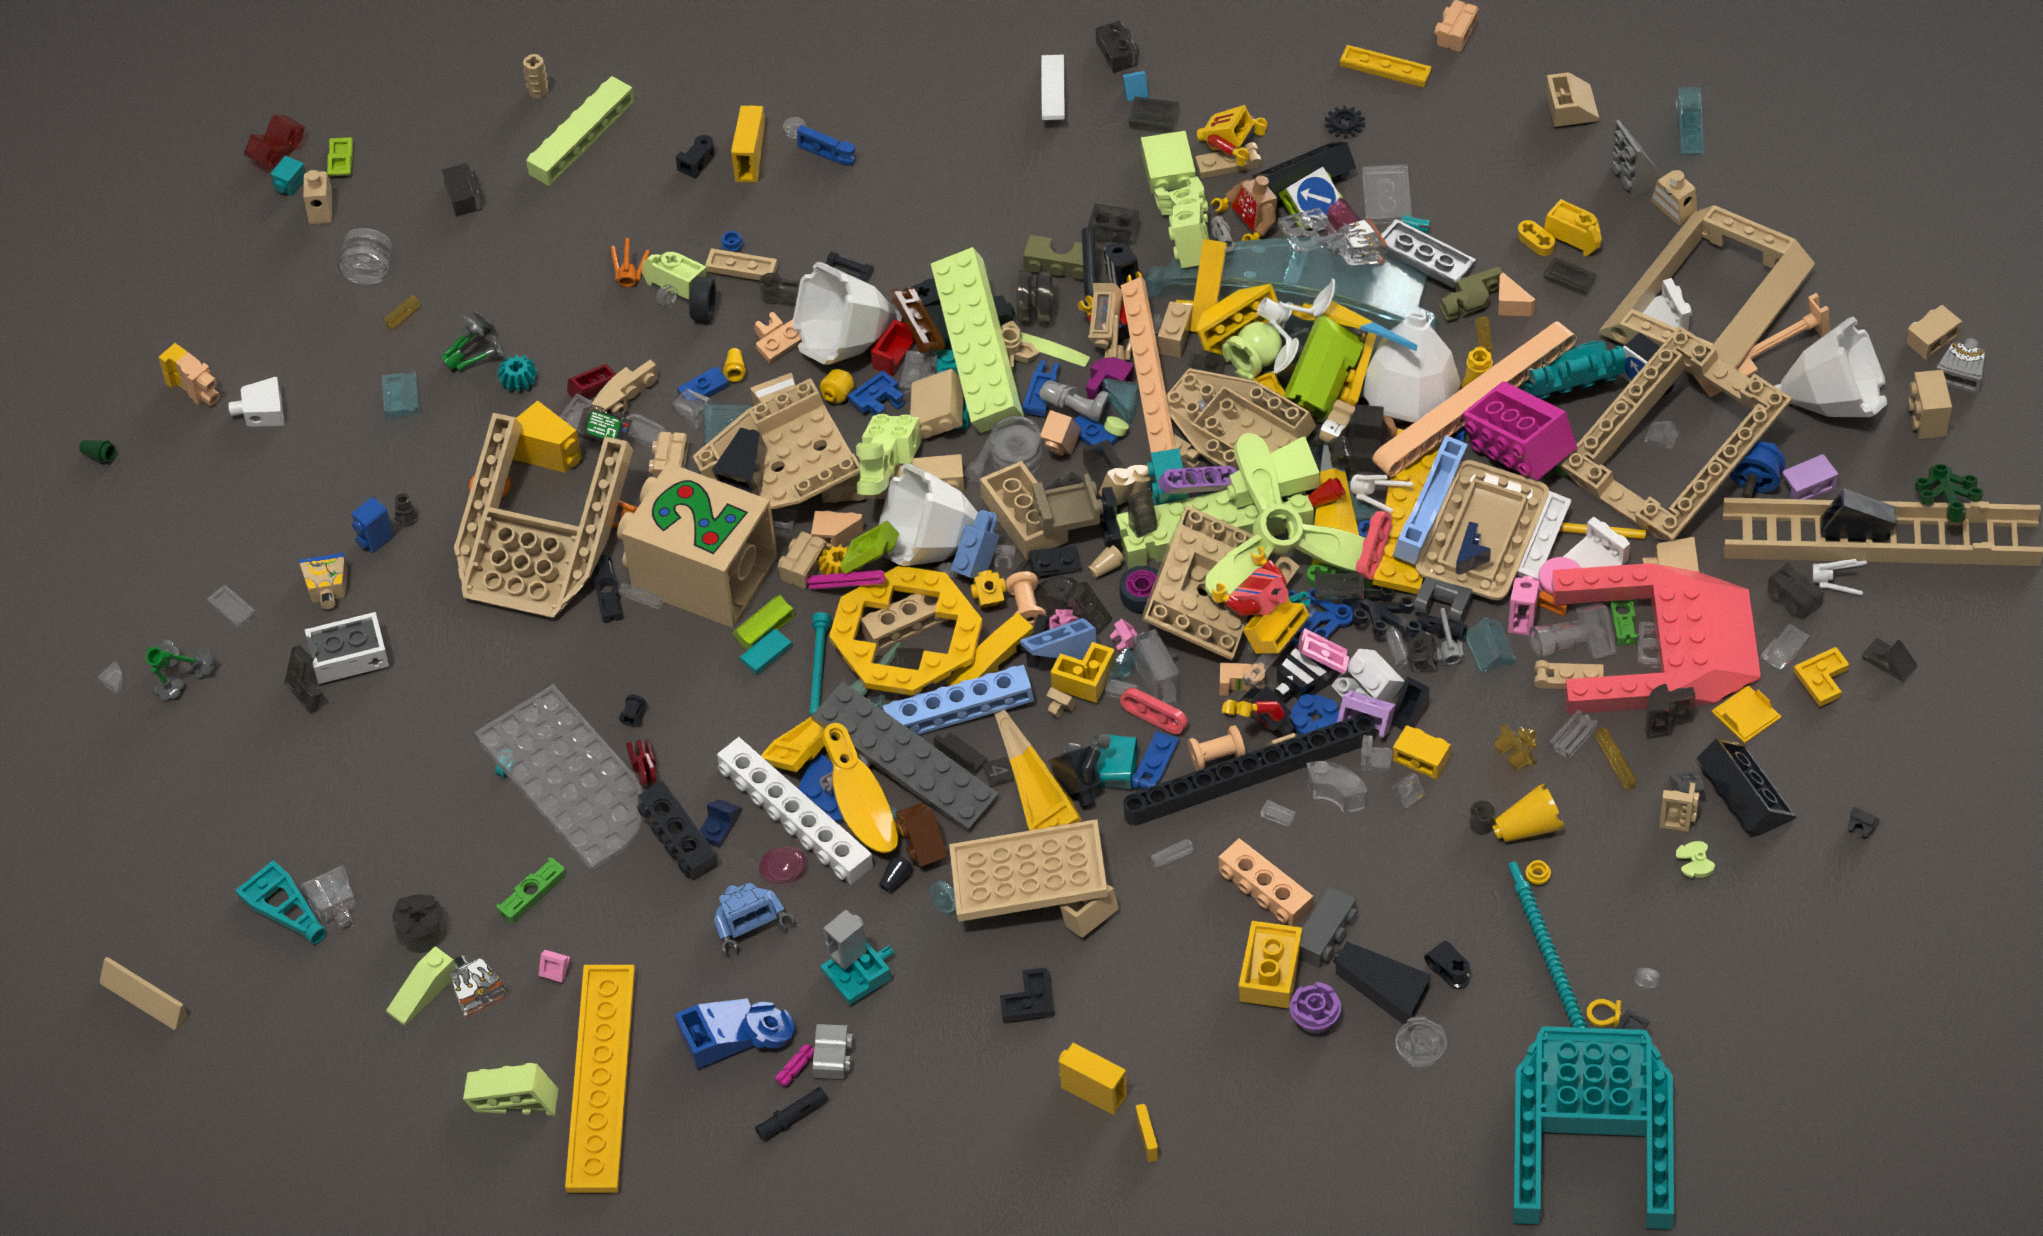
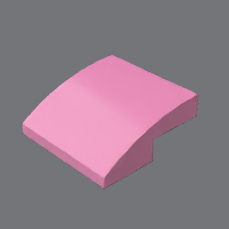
M1304 628L1299 638V652L1345 674L1349 661V656H1347L1348 649Z

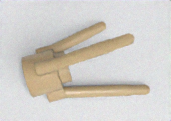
M1115 315L1113 319L1112 345L1105 348L1104 358L1114 357L1124 361L1130 360L1131 340L1129 339L1126 351L1124 346L1118 345V316ZM1106 323L1102 324L1103 330H1106Z

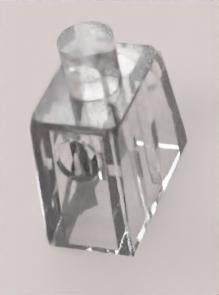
M344 865L300 885L305 901L324 924H329L336 920L340 927H346L352 922L353 919L350 914L355 912L357 907Z

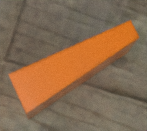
M1543 590L1538 596L1537 606L1565 617L1567 614V604L1554 605L1553 596Z

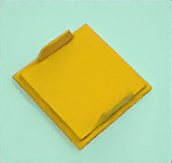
M1749 685L1711 711L1744 744L1782 718L1771 707L1770 700L1759 690L1755 692Z

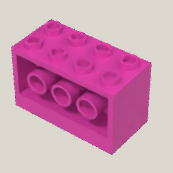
M1502 381L1462 413L1465 421L1464 426L1471 438V446L1476 452H1481L1492 460H1497L1506 467L1513 468L1523 476H1528L1536 481L1578 448L1566 411L1505 381Z

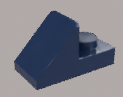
M1468 523L1456 561V574L1461 575L1490 561L1491 549L1479 545L1481 534L1478 533V523Z
M719 799L707 805L708 817L702 825L700 832L710 845L721 848L742 812V807Z

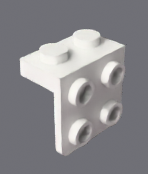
M1672 278L1663 280L1662 294L1653 299L1643 314L1673 327L1681 326L1688 330L1692 310L1690 305L1684 302L1680 287L1676 286Z
M1593 517L1587 522L1586 537L1563 557L1574 560L1581 568L1624 565L1629 561L1630 543L1624 536L1618 535L1610 529L1605 522H1601Z

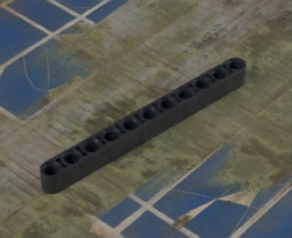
M1360 714L1129 794L1123 801L1124 819L1130 825H1141L1368 746L1375 739V720L1368 714Z

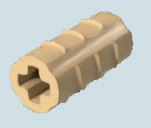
M530 54L523 61L525 80H527L526 86L529 95L540 99L548 94L547 73H545L543 58L537 54Z

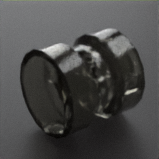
M1345 436L1331 439L1328 443V449L1331 454L1332 467L1339 470L1350 468L1355 462L1353 452H1351V440Z
M1477 801L1471 806L1470 828L1476 834L1486 835L1493 830L1492 826L1495 825V808L1490 802Z

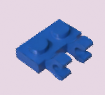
M884 370L848 395V401L864 414L870 411L873 416L884 414L883 411L886 408L880 402L885 398H888L891 405L897 410L905 405L901 400L904 396L898 390V382Z

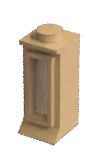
M1093 283L1094 295L1088 338L1095 346L1107 348L1109 345H1112L1113 319L1115 315L1118 316L1119 330L1122 291L1115 283Z

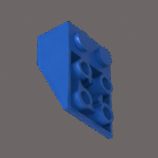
M748 999L697 1004L674 1014L677 1030L697 1069L754 1046L752 1039L747 1035L743 1026V1018L751 1007Z

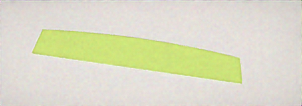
M1020 332V342L1032 343L1039 352L1083 367L1086 366L1090 359L1089 356L1071 348Z

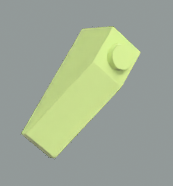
M435 946L417 963L386 1012L406 1026L457 976V972H454L456 971L454 960Z

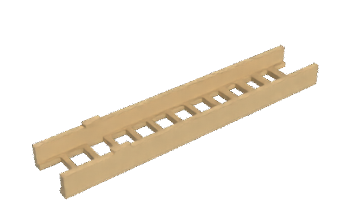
M1724 498L1723 520H1742V540L1725 539L1724 559L1808 561L1856 559L1857 561L1866 560L1867 562L2041 566L2043 547L2018 546L2017 527H2038L2041 511L2040 505L1989 504V502L1971 501L1970 503H1963L1966 508V519L1963 522L1955 523L1946 518L1948 503L1925 505L1921 502L1881 501L1895 506L1897 524H1913L1914 544L1897 543L1896 526L1892 531H1889L1890 543H1872V538H1865L1866 543L1848 542V538L1839 537V542H1826L1825 537L1820 534V517L1834 500ZM1752 520L1766 521L1767 540H1753ZM1776 521H1790L1791 541H1777ZM1801 522H1815V541H1801ZM1969 523H1986L1987 542L1970 545ZM1920 524L1938 525L1939 544H1921ZM1945 525H1962L1963 545H1946ZM1993 526H2011L2012 546H1994Z

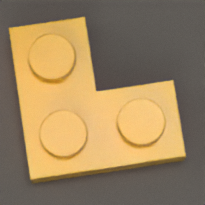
M1834 647L1795 665L1793 672L1818 706L1821 707L1841 697L1842 692L1832 680V677L1849 670V663L1838 648Z

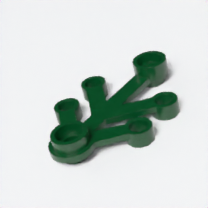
M1936 464L1929 469V476L1927 478H1917L1915 480V490L1921 492L1920 502L1922 504L1931 505L1942 494L1945 495L1949 505L1946 518L1951 522L1959 523L1966 519V508L1962 502L1958 501L1955 494L1968 498L1972 502H1979L1983 498V490L1977 487L1978 478L1976 476L1965 475L1962 477L1956 475L1945 464ZM1950 481H1951V482H1954V483H1957V484H1960V485H1963V487H1960V486H1958V485H1955V484H1953V483H1950ZM1938 484L1933 490H1929L1930 486Z

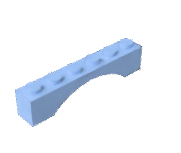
M1445 435L1419 498L1401 531L1393 556L1414 565L1416 564L1456 471L1463 460L1468 444Z

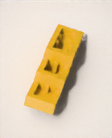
M1017 612L976 648L972 664L965 668L961 666L956 669L946 681V685L952 686L964 680H972L988 673L998 672V665L1017 652L1016 646L1020 644V640L1028 638L1033 634L1034 627Z

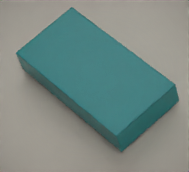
M775 628L742 654L740 662L758 675L792 647V642Z

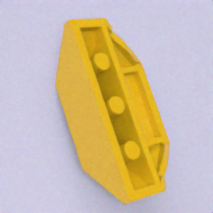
M1265 284L1237 290L1201 314L1196 329L1203 349L1223 355L1222 345L1230 337L1238 336L1244 326L1254 322L1269 323V320L1257 314V309L1261 301L1266 297L1278 304L1273 286Z

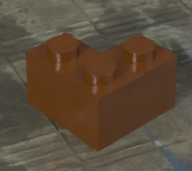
M922 802L895 812L897 820H894L897 833L902 834L903 838L908 840L910 847H907L906 850L911 862L914 861L921 867L948 857L934 811Z

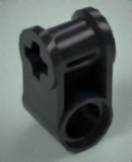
M1445 940L1424 955L1428 967L1437 973L1453 989L1467 987L1470 981L1468 974L1470 964L1450 942Z

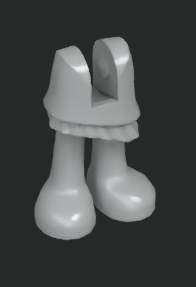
M1051 380L1046 381L1040 389L1042 400L1054 404L1057 408L1059 406L1061 408L1071 407L1095 422H1099L1109 394L1108 392L1101 391L1095 399H1086L1077 395L1078 387H1071L1070 385L1060 384Z

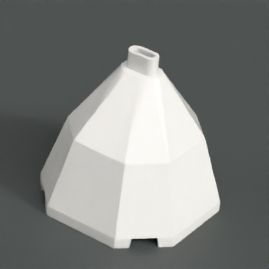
M816 262L813 265L814 271L811 274L804 275L800 280L792 324L794 331L800 332L802 343L798 344L799 351L822 364L829 365L862 354L881 338L893 319L901 321L902 315L876 287L825 263Z
M1410 311L1408 318L1390 331L1417 344V351H1413L1383 337L1366 370L1359 396L1367 399L1369 408L1373 413L1415 423L1460 390L1461 382L1451 350L1426 322V315Z
M1854 316L1843 321L1804 350L1781 380V384L1775 385L1776 388L1792 397L1793 400L1790 404L1828 417H1871L1887 405L1885 395L1880 396V386L1885 384L1884 374L1868 333L1865 329L1857 330L1855 327L1857 320Z
M905 463L901 467L902 472H904L901 477H893L889 483L879 522L880 525L888 520L897 530L899 536L895 543L896 547L888 554L883 553L882 556L901 566L944 561L956 554L966 524L973 526L978 512L961 491L934 475Z

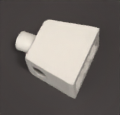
M277 377L243 386L241 388L242 400L229 402L230 415L244 414L246 425L249 427L284 425L281 390Z

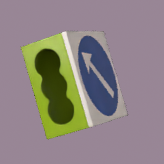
M1324 167L1278 193L1301 233L1346 207L1342 195L1335 188L1331 176L1325 171Z

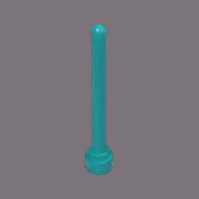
M817 612L812 615L811 625L816 635L809 711L811 715L820 707L825 633L831 627V616L825 612Z

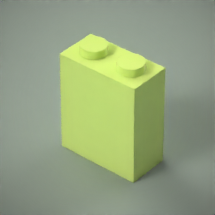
M1186 131L1141 138V153L1151 193H1154L1153 190L1160 187L1165 188V191L1187 187L1186 181L1189 178L1195 177L1196 174Z

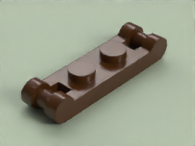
M909 287L905 288L904 291L899 289L891 290L889 293L890 301L897 306L918 344L919 352L926 354L930 350L935 352L943 351L945 348L944 340L915 289Z

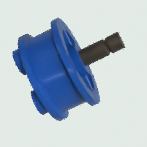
M1757 441L1729 476L1737 485L1744 488L1742 496L1744 498H1751L1753 491L1766 493L1778 487L1780 474L1785 469L1786 460L1774 443Z

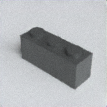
M1329 886L1302 928L1298 959L1319 969L1324 961L1328 962L1334 952L1333 947L1337 942L1340 943L1343 940L1347 925L1349 923L1352 924L1358 915L1356 898Z

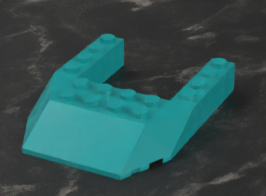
M1542 1026L1536 1036V1040L1529 1047L1527 1055L1522 1063L1518 1065L1515 1072L1513 1223H1540L1541 1132L1645 1136L1646 1228L1672 1229L1674 1219L1673 1075L1669 1068L1667 1069L1664 1065L1658 1049L1653 1046L1652 1039L1647 1030Z

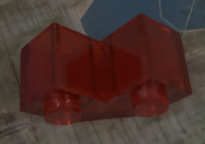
M273 114L265 135L251 134L244 155L262 166L276 167L284 156H289L298 147L303 139L306 127L287 115Z

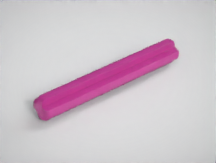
M882 570L846 574L813 575L807 580V583L811 590L882 585L886 581V577Z

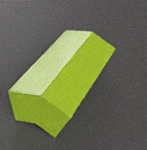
M778 595L735 629L732 634L744 648L749 650L773 629L779 630L795 617L794 609L786 603L781 595Z

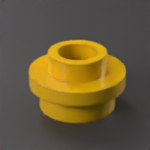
M1536 860L1527 866L1525 875L1530 883L1542 885L1550 879L1551 870L1545 862Z

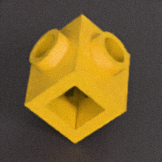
M992 570L979 572L978 577H974V584L970 585L973 599L977 598L979 609L1003 604V592H1006L1004 578L999 579L998 572L992 573Z

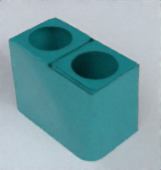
M1107 735L1110 736L1111 742L1107 749L1100 748L1099 750L1101 755L1096 767L1100 784L1097 787L1132 790L1131 780L1135 774L1138 752H1134V750H1138L1137 737Z

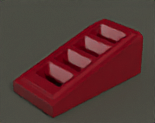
M603 364L569 378L567 392L578 404H582L599 394L616 373L607 364Z

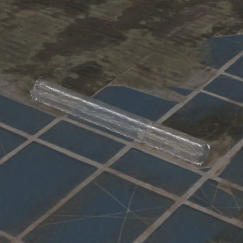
M1310 603L1306 607L1309 613L1308 618L1279 653H1262L1242 678L1246 686H1255L1315 613L1313 604Z

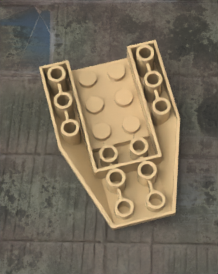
M1189 368L1166 395L1171 419L1196 451L1215 466H1232L1237 471L1240 469L1234 454V445L1236 440L1243 434L1252 433L1261 437L1271 454L1301 437L1307 438L1316 427L1309 411L1253 380ZM1200 400H1204L1208 404L1203 411L1198 404Z

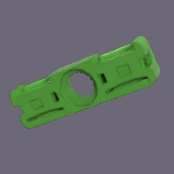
M1633 600L1609 601L1616 644H1637L1639 634H1636L1634 625L1635 610ZM1625 607L1629 612L1627 614H1619L1616 609Z
M551 857L547 858L548 862L534 875L531 873L514 888V892L501 905L497 903L498 914L502 917L505 916L509 923H515L566 876L564 867ZM530 886L538 888L537 892L531 895L526 894L524 891Z

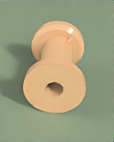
M1018 572L1006 579V591L1015 596L1017 612L1034 627L1038 614L1047 617L1045 610L1036 605L1033 592L1038 587V577L1032 572Z
M1236 725L1229 727L1228 735L1200 744L1194 738L1187 740L1189 754L1196 771L1204 769L1205 762L1234 754L1235 757L1246 754L1241 734Z

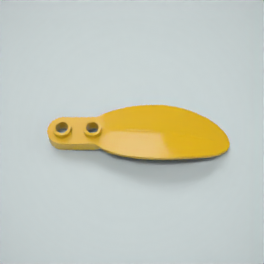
M839 723L829 724L822 734V740L833 764V789L842 817L854 835L867 847L881 853L892 852L897 846L898 835L887 799L873 773L858 759L847 729ZM835 735L838 741L832 740L830 736ZM840 757L846 758L847 763L841 762Z

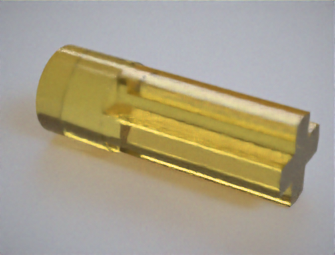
M410 295L383 319L386 326L391 329L397 326L420 306L419 300L414 295Z
M1485 316L1478 317L1475 320L1479 347L1485 348L1492 355L1493 346L1489 318Z

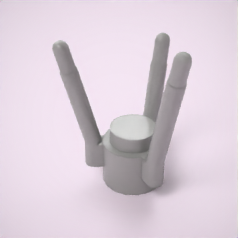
M1441 608L1440 612L1447 641L1443 642L1439 649L1428 632H1425L1424 635L1436 653L1438 662L1443 661L1445 665L1451 666L1461 662L1464 657L1463 640L1457 638V643L1452 640L1445 609Z

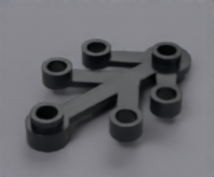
M1353 585L1342 589V601L1351 607L1353 613L1352 621L1355 624L1363 625L1366 623L1368 613L1361 608L1363 606L1369 610L1373 625L1372 633L1374 635L1384 636L1386 634L1388 625L1382 621V618L1403 629L1402 637L1406 641L1417 642L1421 639L1423 628L1418 621H1406L1390 612H1412L1414 607V600L1412 598L1403 597L1400 599V602L1371 601L1373 599L1391 601L1394 596V589L1381 587L1380 591H1363L1361 588Z

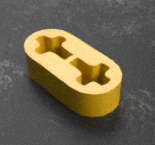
M1525 220L1519 224L1518 239L1540 256H1549L1554 252L1555 238L1549 232L1531 220Z

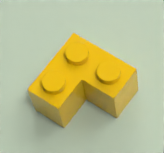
M1092 642L1083 661L1060 653L1051 670L1052 688L1097 703L1115 668V649Z

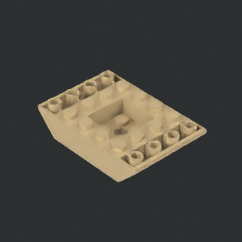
M1186 505L1170 538L1145 605L1143 621L1232 660L1248 616L1239 615L1226 606L1225 601L1221 603L1215 602L1209 594L1208 596H1201L1197 589L1202 588L1205 590L1204 581L1209 571L1229 552L1252 538L1253 534Z

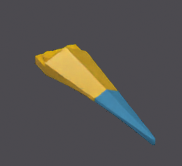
M1331 301L1328 308L1319 317H1315L1314 313L1309 314L1292 310L1291 313L1303 320L1315 322V319L1321 316H1325L1345 328H1358L1374 333L1413 351H1417V344L1334 301ZM1303 303V306L1293 304V306L1307 309L1313 307L1312 304Z

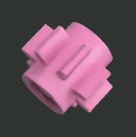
M1056 609V614L1050 617L1049 626L1050 629L1076 621L1079 618L1072 615L1073 610Z

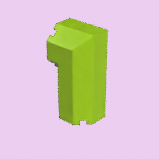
M1325 316L1315 319L1283 397L1309 411L1311 416L1317 417L1316 422L1322 423L1326 421L1349 374L1346 369L1349 366L1353 368L1358 361L1363 349V343L1361 342L1363 337Z

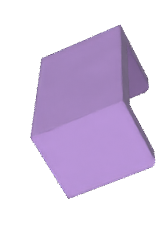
M1349 690L1343 696L1337 722L1360 714H1368L1375 720V729L1380 730L1379 737L1384 738L1390 731L1396 704Z

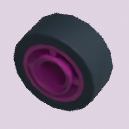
M1136 566L1130 568L1122 575L1119 586L1120 598L1128 609L1143 613L1158 573L1157 569L1150 566Z

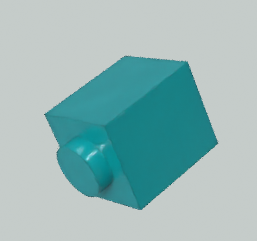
M284 156L270 173L274 189L280 193L293 196L304 183L306 170L304 163Z

